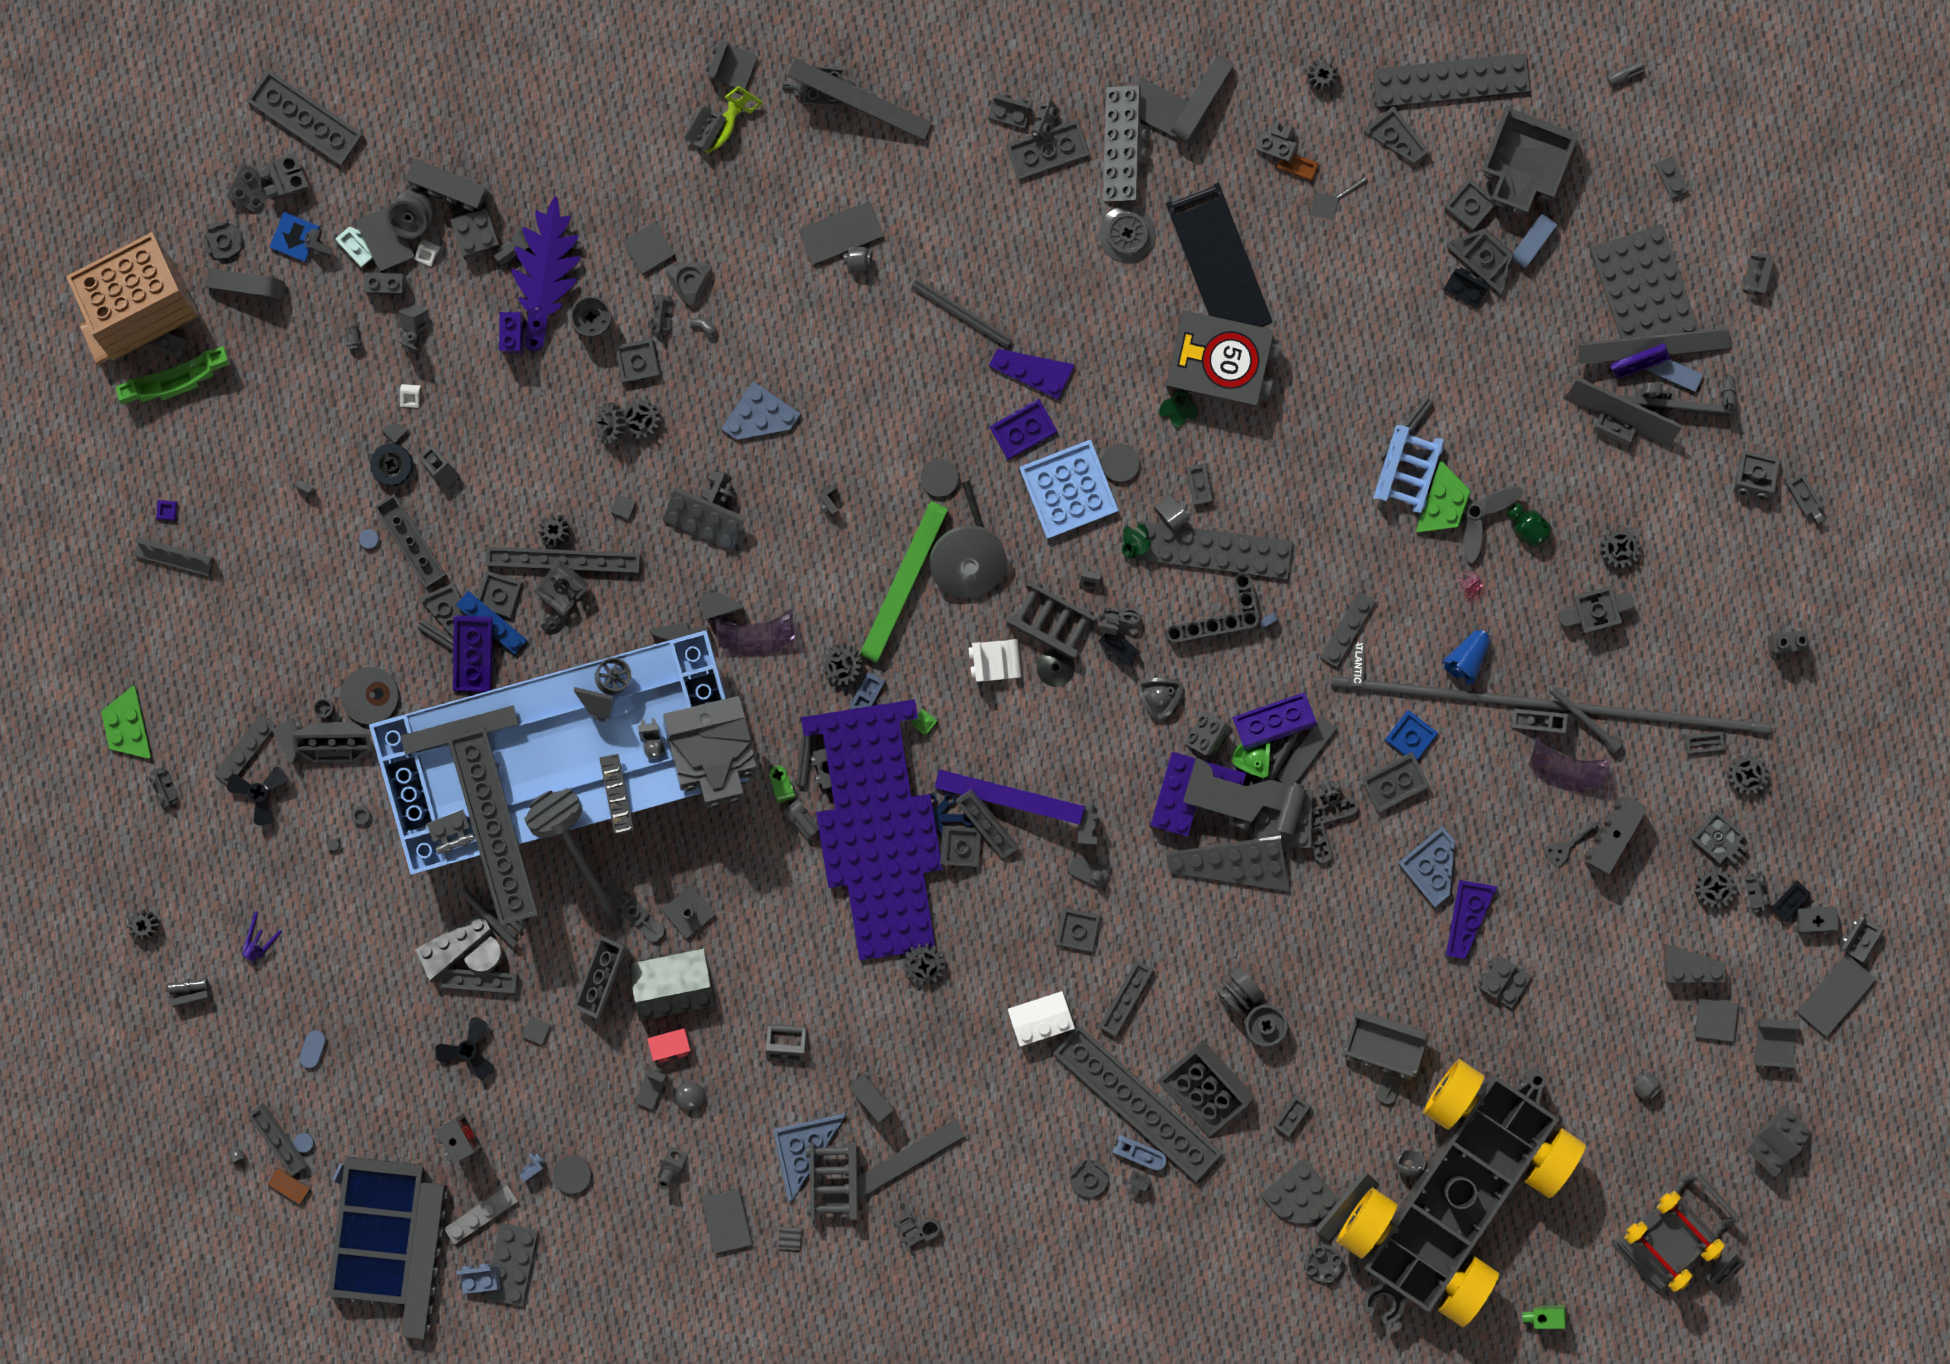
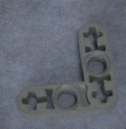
M1346 798L1313 808V814H1319L1318 809H1322V816L1325 819L1321 821V817H1318L1312 823V833L1319 830L1323 834L1320 841H1314L1312 838V851L1318 862L1326 863L1332 856L1323 823L1355 814L1358 804L1354 799ZM1347 801L1350 804H1354L1352 812L1342 810L1343 815L1339 816V809L1336 804L1340 803V807L1346 806ZM1329 806L1334 807L1336 810V814L1332 818L1327 817L1325 814V810ZM1325 841L1326 846L1322 847L1324 851L1328 852V855L1323 860L1322 857L1317 856L1320 853L1319 847L1315 849L1314 844H1321Z

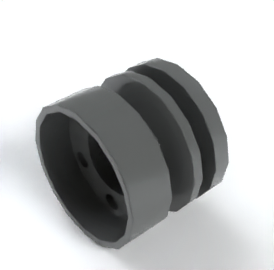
M587 296L581 298L574 304L571 310L573 328L578 334L587 338L601 336L607 331L611 322L609 306L598 297ZM590 312L593 314V316L597 317L596 319H593V323H590L588 319H585V317H587Z
M1237 966L1229 973L1233 981L1231 984L1224 979L1221 981L1227 987L1225 990H1222L1218 984L1214 988L1224 1004L1231 1011L1242 1017L1244 1013L1239 1007L1243 1005L1247 1010H1250L1246 1001L1250 999L1257 1003L1265 994Z

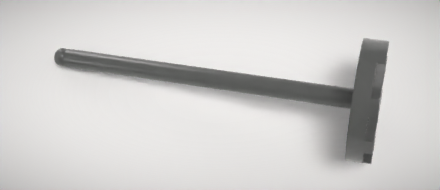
M569 788L554 793L552 790L543 793L529 805L530 810L527 816L524 817L528 829L533 835L542 838L561 835L614 928H619L622 925L619 916L569 831V828L577 822L583 810L579 797Z

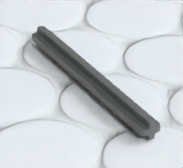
M919 279L913 282L912 288L1003 346L1007 347L1010 344L1011 337Z

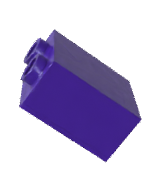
M499 312V351L502 354H524V315L521 312Z

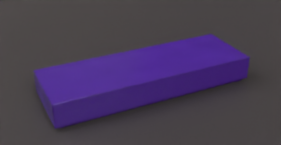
M1665 343L1610 365L1618 380L1670 360L1671 356Z

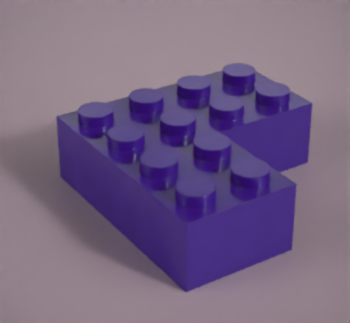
M1171 752L1150 826L1188 836L1196 806L1183 802L1196 758ZM1206 762L1213 770V777L1243 785L1246 773Z

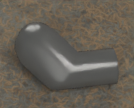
M691 318V328H702L708 338L716 335V327L709 319Z

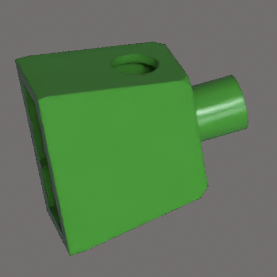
M1566 1305L1535 1306L1533 1312H1522L1523 1324L1534 1323V1329H1565L1567 1324ZM1543 1314L1547 1317V1320H1538V1316Z

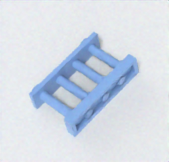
M1396 425L1373 498L1387 501V498L1391 497L1412 504V512L1421 513L1426 506L1427 500L1425 498L1438 457L1444 449V439L1434 438L1432 443L1409 435V427ZM1408 442L1430 450L1428 460L1425 461L1405 454L1402 451L1404 444ZM1402 460L1425 468L1422 479L1398 472V463ZM1398 479L1418 486L1416 498L1392 490L1393 480Z

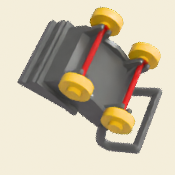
M1699 1172L1682 1178L1674 1186L1670 1194L1666 1193L1659 1199L1658 1211L1655 1214L1649 1212L1637 1224H1632L1626 1230L1627 1232L1613 1243L1656 1291L1664 1288L1668 1283L1673 1292L1685 1289L1690 1284L1689 1280L1692 1274L1687 1269H1683L1693 1262L1701 1252V1256L1706 1262L1711 1259H1717L1723 1253L1721 1250L1725 1247V1244L1720 1239H1717V1237L1727 1226L1740 1221V1216ZM1696 1180L1731 1215V1217L1722 1220L1713 1231L1705 1225L1679 1195L1680 1191L1687 1184Z

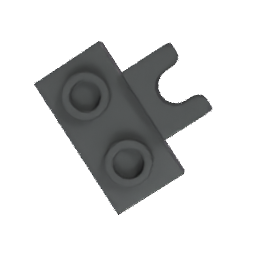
M1275 121L1270 132L1271 134L1262 131L1255 149L1291 163L1298 147L1296 143L1291 142L1295 135V128L1289 125L1282 132L1283 126L1279 121Z

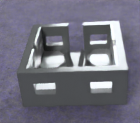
M559 560L535 587L534 593L564 616L574 604L575 600L573 597L576 595L578 600L588 589L589 583Z

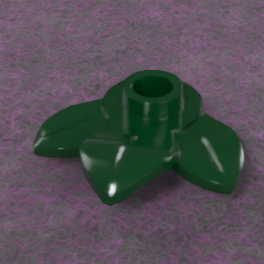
M1184 390L1174 392L1171 398L1162 402L1159 409L1160 416L1170 415L1171 423L1175 428L1182 426L1186 418L1196 419L1198 412L1196 405L1190 401L1189 394ZM1179 396L1184 397L1183 403H1178L1177 398Z
M1145 524L1138 525L1134 530L1126 525L1123 530L1124 544L1122 546V553L1129 559H1135L1138 555L1146 554L1151 547V541L1147 539L1148 531Z

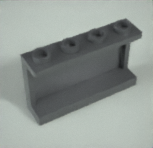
M1355 1009L1353 1013L1355 1018L1345 1049H1342L1341 1052L1346 1055L1345 1058L1355 1062L1357 1059L1364 1060V1065L1373 1068L1375 1064L1382 1066V1071L1391 1074L1393 1070L1400 1072V1077L1409 1080L1411 1076L1417 1077L1431 1033Z

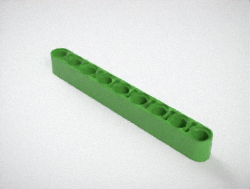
M930 501L864 643L860 656L875 663L878 662L948 508Z

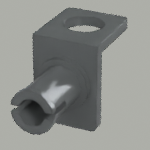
M672 1146L669 1147L657 1175L660 1178L657 1184L661 1189H668L670 1183L675 1184L687 1153ZM676 1153L681 1159L674 1160L671 1154Z

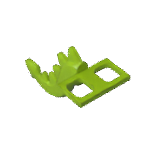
M737 86L727 94L725 98L729 100V109L723 114L727 118L722 128L724 130L719 132L720 138H716L714 144L705 152L710 154L712 150L718 149L728 140L733 131L735 119L741 113V109L751 114L763 104V101L740 86ZM737 91L744 94L738 100L731 97ZM750 100H754L758 104L750 109L744 106Z

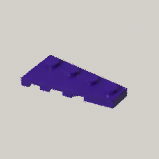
M1002 349L996 350L989 364L990 367L1056 399L1059 398L1075 365Z
M1463 880L1458 881L1446 956L1466 958L1497 886Z

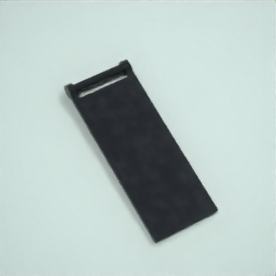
M1215 183L1213 187L1177 201L1166 202L1165 205L1208 315L1258 327L1272 322L1220 183ZM1217 193L1219 199L1176 215L1175 209Z

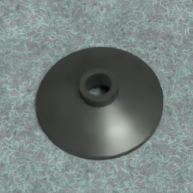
M1055 649L1044 652L1037 662V674L1041 681L1048 686L1060 687L1067 684L1075 672L1073 659ZM1054 664L1059 665L1060 669L1058 671H1053L1052 666Z

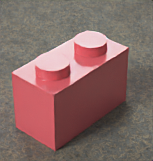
M686 1028L647 1038L653 1061L658 1060V1063L669 1061V1057L676 1055L677 1058L687 1056V1052L691 1051Z

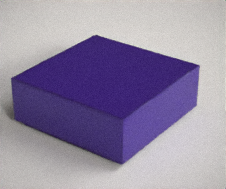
M158 500L156 519L176 521L177 501Z

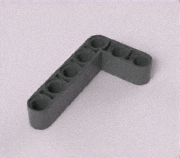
M1240 573L1234 578L1239 613L1170 626L1166 631V638L1172 643L1255 627L1259 622V615L1251 577L1246 573ZM1239 577H1245L1248 580L1246 587L1238 585L1237 580ZM1244 595L1251 598L1249 606H1244L1241 603V598ZM1247 614L1255 617L1254 624L1248 625L1245 622ZM1228 618L1236 620V626L1233 629L1226 626ZM1210 621L1217 624L1215 632H1210L1207 629V624ZM1191 625H1195L1199 629L1198 634L1195 636L1190 635L1188 632V628ZM1171 629H1177L1180 632L1178 639H1172L1169 636Z

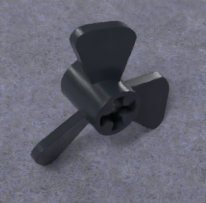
M277 766L272 769L263 783L251 785L239 775L232 774L227 783V790L231 793L248 794L249 798L255 802L253 821L256 825L271 824L274 821V816L266 800L270 796V790L286 783L288 776L281 767ZM258 787H261V792H264L263 797H254L255 790Z
M478 1017L471 1018L467 1040L461 1042L458 1046L448 1044L436 1045L435 1053L437 1060L443 1063L460 1056L464 1060L470 1059L477 1078L484 1079L494 1070V1065L478 1054L479 1047L476 1043L488 1027L487 1022ZM464 1045H471L474 1049L473 1052H470L469 1055L465 1054Z

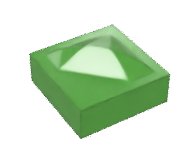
M922 709L918 714V718L914 719L911 724L926 736L937 720Z

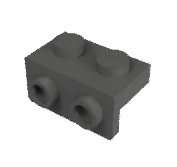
M702 105L683 138L696 147L708 151L713 145L718 132L723 128L727 118Z
M1861 916L1859 920L1857 919L1853 923L1851 934L1844 938L1842 950L1865 964L1884 930Z

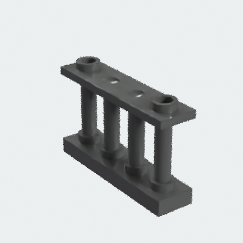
M1028 581L1026 587L1031 589L1018 614H1015V616L1010 615L1006 624L1074 660L1078 653L1075 649V644L1088 620L1094 623L1096 619L1093 616L1094 612L1087 608L1082 610L1044 590L1043 585L1036 581L1032 583ZM1037 593L1048 599L1035 623L1029 625L1025 623L1024 617ZM1054 602L1065 608L1052 632L1046 634L1041 631V626ZM1071 611L1082 617L1069 641H1066L1064 644L1058 640V635Z
M810 1141V1146H806V1158L810 1157V1204H807V1215H811V1220H815V1213H846V1215H849V1220H857V1141H849L845 1147L814 1148V1141ZM814 1155H845V1157H849V1165H845V1167H815ZM845 1174V1176H849V1184H845V1186H815V1175ZM815 1194H845V1196H849V1203H845V1205L815 1206Z

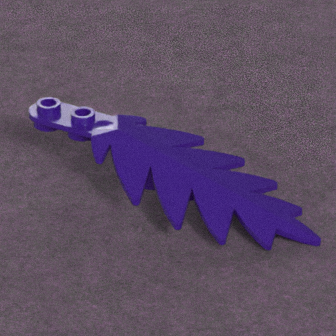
M554 196L547 214L538 210L535 211L541 235L526 227L522 228L525 239L535 255L518 246L514 247L520 262L530 275L528 276L514 268L511 270L519 288L528 298L519 297L518 300L529 311L525 346L530 351H538L543 347L548 314L555 312L562 306L561 303L553 302L563 296L577 281L576 278L556 281L572 269L580 260V256L558 259L574 245L579 236L573 235L559 238L566 229L571 216H560L557 196ZM538 320L541 324L540 326H534L533 322ZM536 339L538 343L532 345L530 341Z

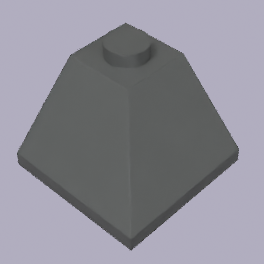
M574 687L575 694L588 713L594 715V720L605 722V719L611 718L615 696Z

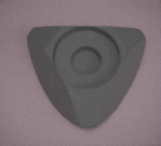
M701 262L679 263L668 266L666 273L678 296L686 304L694 305L708 287L712 267L708 263Z
M1168 678L1144 679L1139 681L1137 685L1143 704L1157 722H1162L1170 715L1183 691V685L1180 681Z

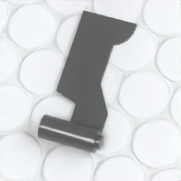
M1196 758L1183 802L1249 822L1253 821L1263 806L1280 810L1275 829L1294 835L1307 790L1303 789L1304 785L1293 782L1291 786L1274 780L1243 786L1213 777V770L1210 765Z

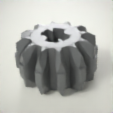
M1322 59V65H1320L1318 60H1315V66H1309L1312 72H1307L1306 74L1308 77H1313L1308 80V84L1315 82L1314 90L1320 85V92L1324 91V86L1329 91L1331 90L1330 84L1334 86L1337 84L1334 79L1339 78V74L1334 72L1338 70V67L1331 68L1332 61L1326 65V59ZM1320 71L1328 74L1326 79L1323 77L1319 78Z
M550 514V521L547 517H543L546 524H538L544 528V530H538V534L545 533L540 539L544 541L548 538L547 545L549 546L552 540L554 541V546H558V539L564 544L565 540L562 536H570L564 532V530H570V526H563L568 520L564 519L560 522L561 515H558L555 520L554 514ZM552 525L554 527H559V529H557V531H559L557 534H550L549 531L551 530L550 527Z
M141 909L140 914L137 911L133 912L135 918H128L133 923L127 924L126 927L133 929L128 934H135L134 940H138L141 936V941L146 942V936L149 940H152L153 935L151 933L158 934L154 927H160V923L154 924L153 921L157 920L158 917L150 918L153 913L152 911H148L146 914L145 909ZM145 921V926H147V929L141 930V925H139V923Z

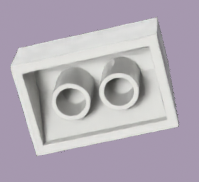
M1062 991L1008 1009L1019 1046L1075 1029Z

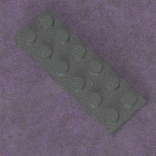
M268 69L246 100L341 166L363 136L354 127Z

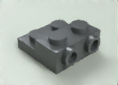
M1743 450L1733 490L1738 491L1737 493L1741 496L1755 495L1758 500L1762 501L1771 499L1775 491L1780 459Z
M1498 955L1497 958L1493 957L1488 965L1490 967L1487 974L1483 973L1478 983L1481 984L1479 988L1512 1008L1532 975Z

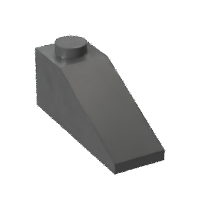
M1514 709L1512 728L1574 735L1576 716L1563 713Z

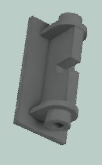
M1051 99L1041 105L1037 119L1041 121H1035L1031 130L1033 138L1039 139V137H1042L1045 142L1049 140L1060 111Z
M661 294L656 295V298L653 299L652 309L654 310V317L650 321L652 333L667 335L668 331H670L671 318L664 317V314L672 313L673 300H671V296Z
M407 332L403 342L398 340L403 350L412 354L415 351L420 353L418 349L420 337L414 332Z
M164 767L156 769L157 773L155 769L152 770L149 781L151 786L157 790L156 798L158 803L162 804L164 808L169 805L168 802L171 805L177 803L178 796L174 786L168 788L165 786L171 783L167 769L165 770Z
M1761 871L1755 873V876L1754 873L1746 874L1747 891H1755V894L1749 895L1751 909L1754 912L1761 911V907L1763 911L1769 909L1770 897L1765 893V876L1761 874Z

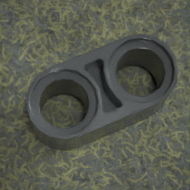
M1170 494L1154 506L1174 531L1190 520Z

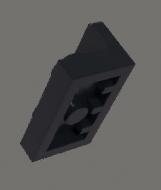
M1462 267L1460 269L1455 268L1443 290L1477 308L1489 288L1486 285L1487 281L1480 277L1475 279L1469 275L1470 272Z

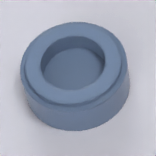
M367 529L361 532L359 542L363 547L371 549L378 544L379 536L375 531Z
M1276 612L1261 618L1259 623L1261 627H1266L1276 622L1279 618Z
M301 1133L294 1139V1146L299 1152H307L313 1147L314 1140L308 1133Z

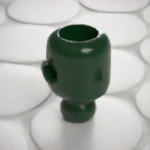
M1515 503L1507 511L1508 518L1517 522L1514 529L1518 538L1530 547L1540 546L1552 533L1550 523L1536 510L1525 512L1521 504Z

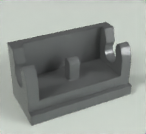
M1760 252L1751 253L1742 290L1761 295L1766 293L1775 256Z

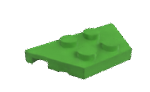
M1440 461L1427 497L1426 506L1423 509L1416 529L1417 532L1456 528L1460 525L1471 490L1444 462Z
M132 686L101 711L109 749L144 758H152L136 686Z

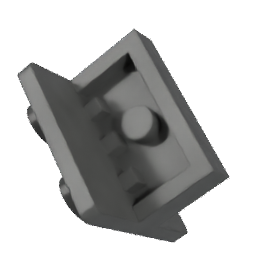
M1203 711L1189 733L1185 744L1212 760L1231 726Z

